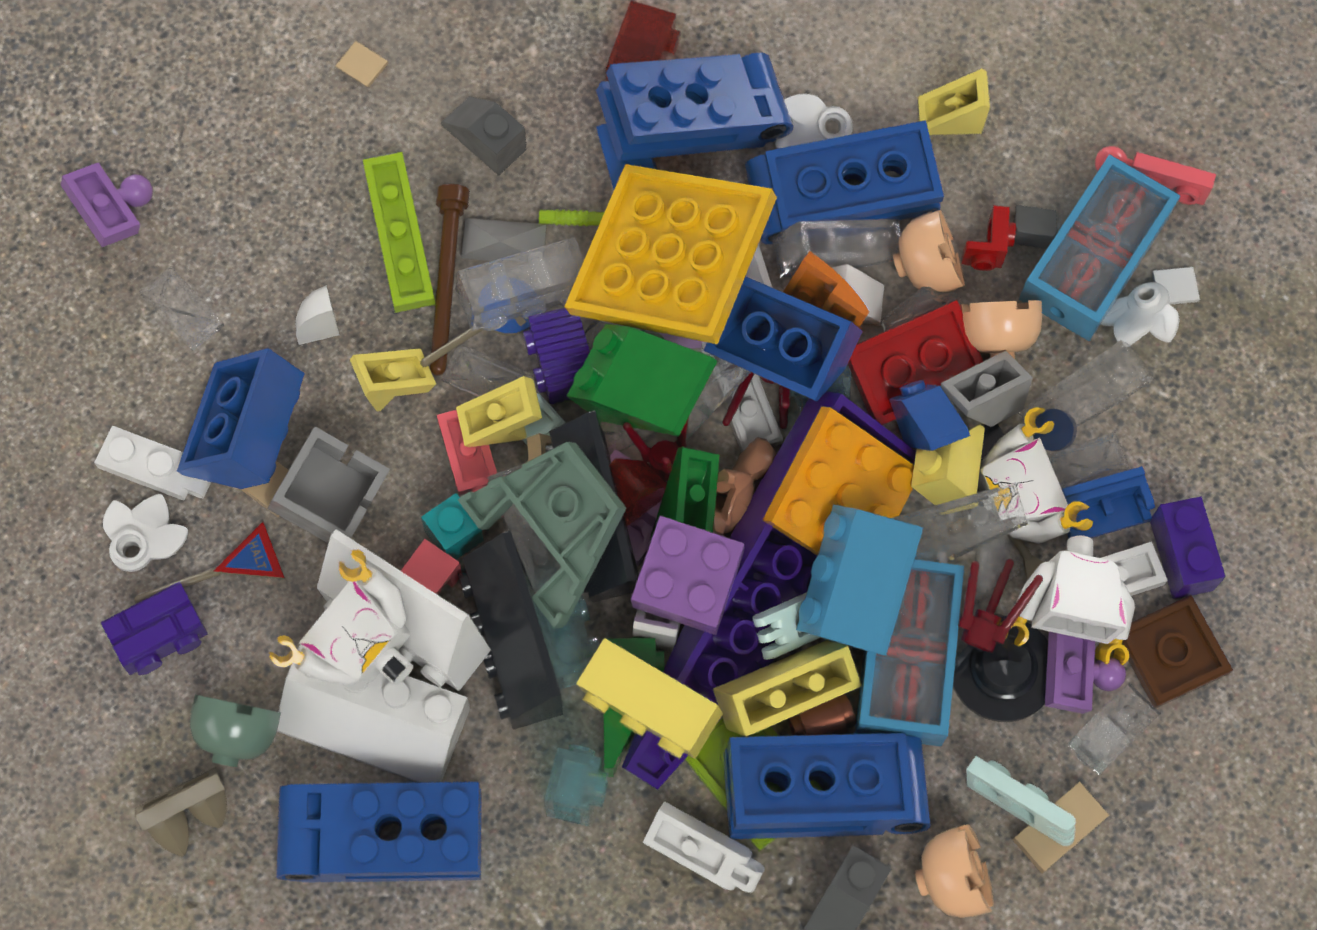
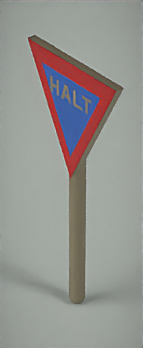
M264 522L218 567L179 580L182 586L185 588L221 574L285 579ZM179 581L137 595L134 601L139 603Z

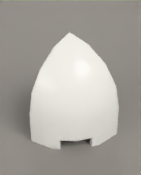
M327 285L313 291L299 308L296 316V337L299 345L339 335Z

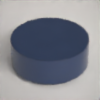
M1047 409L1039 414L1035 420L1038 428L1048 421L1054 422L1051 432L1047 434H1033L1034 439H1041L1044 449L1062 451L1074 442L1077 426L1074 418L1069 413L1059 409Z

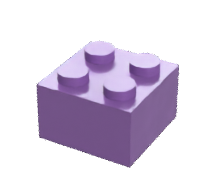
M660 516L631 598L632 607L716 635L744 553V543Z

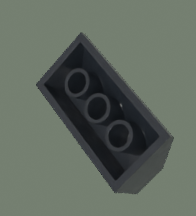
M596 411L587 412L549 431L552 444L545 445L546 452L566 442L576 443L620 499L603 426ZM624 514L582 593H588L593 603L633 593L638 581L639 572Z
M511 530L503 532L463 557L465 572L459 573L458 577L464 597L469 598L473 596L477 612L470 613L471 620L482 637L485 636L487 645L491 649L483 661L489 679L497 677L502 691L501 693L494 694L501 720L510 718L514 730L563 715L561 692Z

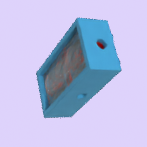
M1109 154L1027 278L1019 300L1024 303H1029V300L1042 301V314L1090 341L1169 219L1180 195Z
M914 559L886 656L866 650L863 652L860 680L862 686L859 689L855 734L906 733V736L920 738L924 745L938 747L943 745L949 731L964 566Z

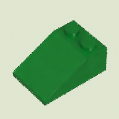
M605 324L602 331L595 337L593 347L583 366L575 374L574 383L567 397L587 412L596 411L600 422L622 426L625 422H629L633 428L679 436L718 361L709 355L632 327Z

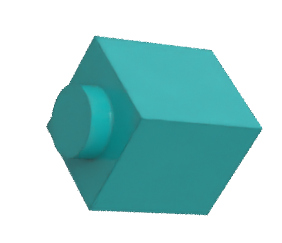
M457 493L421 516L424 531L432 543L456 560L484 541L482 529L477 527L459 503L458 499L460 497Z

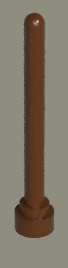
M442 184L437 188L436 205L440 208L439 213L443 215L431 353L449 342L459 217L464 215V210L469 206L470 190L467 187L458 184ZM448 353L430 364L432 374L440 376L445 373Z

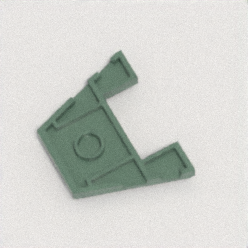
M566 442L523 464L522 468L505 477L499 476L488 482L487 486L475 492H468L458 499L477 527L489 530L514 504L560 564L561 568L531 597L553 628H563L567 624L626 510L624 504L576 443Z

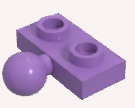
M98 162L63 175L61 179V187L101 247L138 234L140 223L128 205L141 207L150 201L153 189L147 178L141 175H130L122 181L120 188L116 189Z
M1049 631L1045 706L1082 714L1092 711L1093 683L1101 690L1114 691L1121 687L1125 681V668L1118 659L1110 657L1108 664L1101 660L1094 662L1095 641Z

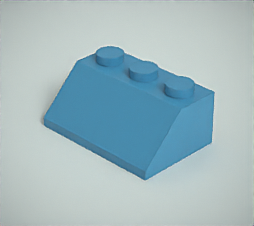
M833 505L831 513L824 524V537L818 557L812 565V577L806 598L799 609V622L796 630L886 656L923 528L863 510Z

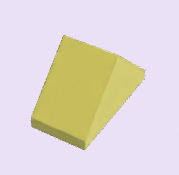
M984 69L977 70L918 97L920 121L926 120L929 135L982 134L990 109L987 71Z

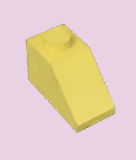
M980 424L968 427L969 437L933 451L916 450L911 487L940 510L976 502L985 428Z

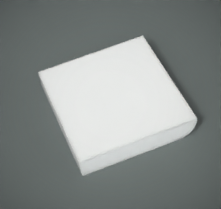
M1193 267L1153 271V281L1165 286L1169 293V305L1199 302L1200 298Z

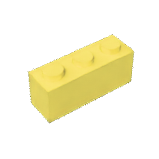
M605 638L576 683L586 693L582 699L584 702L604 714L608 708H611L623 716L620 720L622 725L640 736H643L646 730L661 738L657 744L659 747L679 759L683 753L696 759L723 714L719 706Z
M826 640L718 686L713 691L718 706L723 712L722 717L726 729L747 737L857 689L862 685L849 646Z

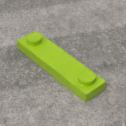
M403 152L363 159L395 313L435 305Z

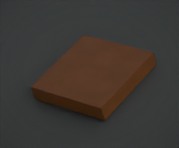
M1192 595L1131 622L1128 639L1122 642V645L1129 651L1128 661L1154 709L1214 682L1233 671Z

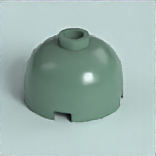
M195 695L191 709L190 729L192 737L199 748L213 753L212 763L238 768L239 759H255L264 754L270 747L278 730L281 712Z

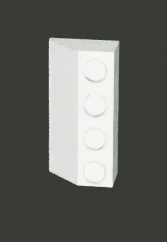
M336 529L330 536L317 585L318 591L327 601L323 607L327 609L349 582L340 575L339 561H342L350 569H356L360 566V563L352 558L351 551L354 549L361 550L366 556V567L368 569L375 568L396 586L400 592L407 617L404 625L409 630L410 636L398 652L410 663L414 661L423 667L420 672L438 687H442L444 683H447L457 691H460L491 651L469 615Z
M301 644L298 648L299 651L304 649V647ZM292 663L285 680L278 711L281 712L277 732L415 782H442L470 711L467 697L407 676L398 685H394L380 672L371 682L357 681L352 685L318 680L295 669L294 663Z

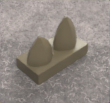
M214 767L135 807V817L143 831L147 829L159 845L169 852L183 857L186 855L189 841L188 822L183 810L188 808L195 818L206 825L216 828L222 827L227 812L224 781L217 768Z

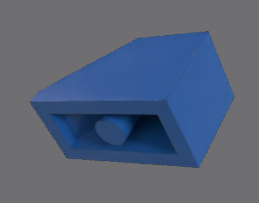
M920 380L901 387V395L889 399L903 441L912 448L933 451L970 436L968 427L941 386L925 385L924 380Z

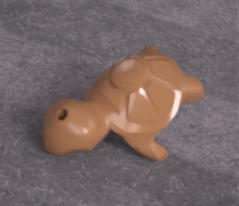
M755 438L740 453L732 470L723 469L718 473L713 525L714 534L722 536L732 532L747 510V506L750 504L754 494V481L763 479L777 455L767 439Z

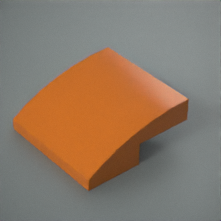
M811 251L805 256L783 293L851 321L858 328L870 312L855 290L833 268Z

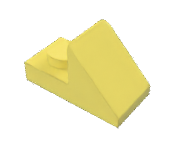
M421 348L357 354L350 358L362 390L377 412L381 411L395 396L428 393L436 385L429 366L422 367L420 365L421 360L425 358Z
M525 376L456 407L464 446L466 447L523 440L527 436L525 426L542 419L534 380Z

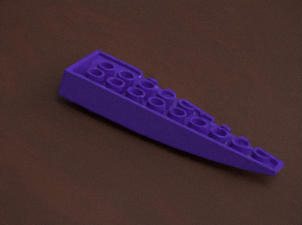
M825 392L818 401L808 399L752 496L747 510L734 528L729 539L744 543V553L717 634L714 635L684 625L665 665L664 674L717 705L718 703L713 691L714 688L768 666L776 659H764L761 651L762 648L775 643V640L768 643H759L757 636L759 631L771 625L755 627L752 617L808 591L812 577V565L818 556L762 519L821 406L834 409L913 465L915 463V450L841 393ZM646 730L643 736L635 733L622 768L653 788L659 789L689 755L683 753L680 759L671 755L657 745L661 738Z

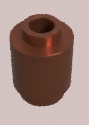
M843 694L788 718V724L793 736L844 735L848 733V728L856 725V719L846 694Z

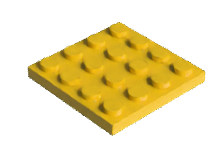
M625 164L564 307L570 315L718 344L777 196L771 188Z

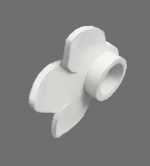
M793 95L784 100L792 120L793 130L784 138L778 139L777 137L775 146L779 149L851 135L853 122L850 115L844 109L837 106L827 107L815 95ZM829 120L835 121L839 126L838 133H828L825 129V123Z
M1147 282L1134 288L1129 296L1117 299L1101 325L1114 326V335L1121 349L1128 348L1149 331L1159 340L1169 343L1178 330L1179 314L1175 308L1169 305L1170 296L1165 286L1156 282Z
M156 494L143 500L132 510L123 503L113 500L103 517V529L112 541L109 548L111 560L119 569L127 572L141 570L151 560L171 557L183 546L188 536V529L186 527L169 524V509L162 494ZM130 546L139 547V553L135 557L125 556V552Z

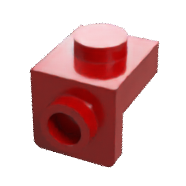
M993 205L987 222L986 242L967 241L962 253L961 264L970 265L972 268L980 271L1002 268L1008 247L1014 246L1016 223L1009 222L1010 207Z

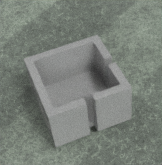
M314 426L267 509L329 543L330 536L336 529L351 538L390 469L358 450L355 451L348 464L345 465L340 462V459L349 445Z

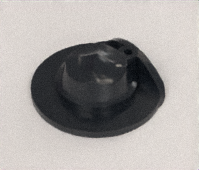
M995 614L996 616L1001 618L1000 624L1007 617L1001 614ZM1027 622L1025 624L1029 630V638L1021 646L1014 645L1015 638L1019 632L1017 626H1014L1009 630L1004 644L996 643L993 653L968 644L956 658L953 680L954 691L962 703L980 717L996 722H1014L1035 714L1045 705L1048 640L1038 629L1032 628L1031 624Z

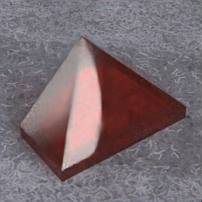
M615 458L610 463L619 499L626 507L624 518L628 526L662 501L667 482L646 461Z

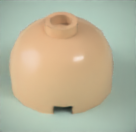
M941 210L928 212L911 220L903 228L899 237L900 252L893 254L895 267L900 278L908 276L915 288L924 293L936 295L957 290V288L965 286L958 252L955 253L951 242L954 239Z
M1029 300V303L999 301L970 303V305L959 304L963 312L965 333L970 343L979 352L990 353V358L1007 351L1015 359V352L1029 349L1036 342L1041 332L1042 301Z
M969 824L946 830L930 840L922 853V869L915 871L921 895H930L938 909L947 915L959 918L989 913L992 911L990 907L994 905L986 862L981 863L976 849H980L981 846L974 830Z

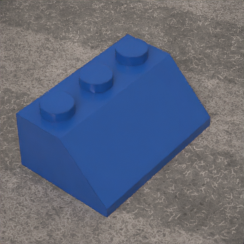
M745 276L718 344L707 342L703 351L818 401L846 369L863 331L851 321Z
M269 348L214 363L177 472L183 476L238 489L269 483L276 470V459L282 441L288 433V423L294 405L300 397V387L305 373Z

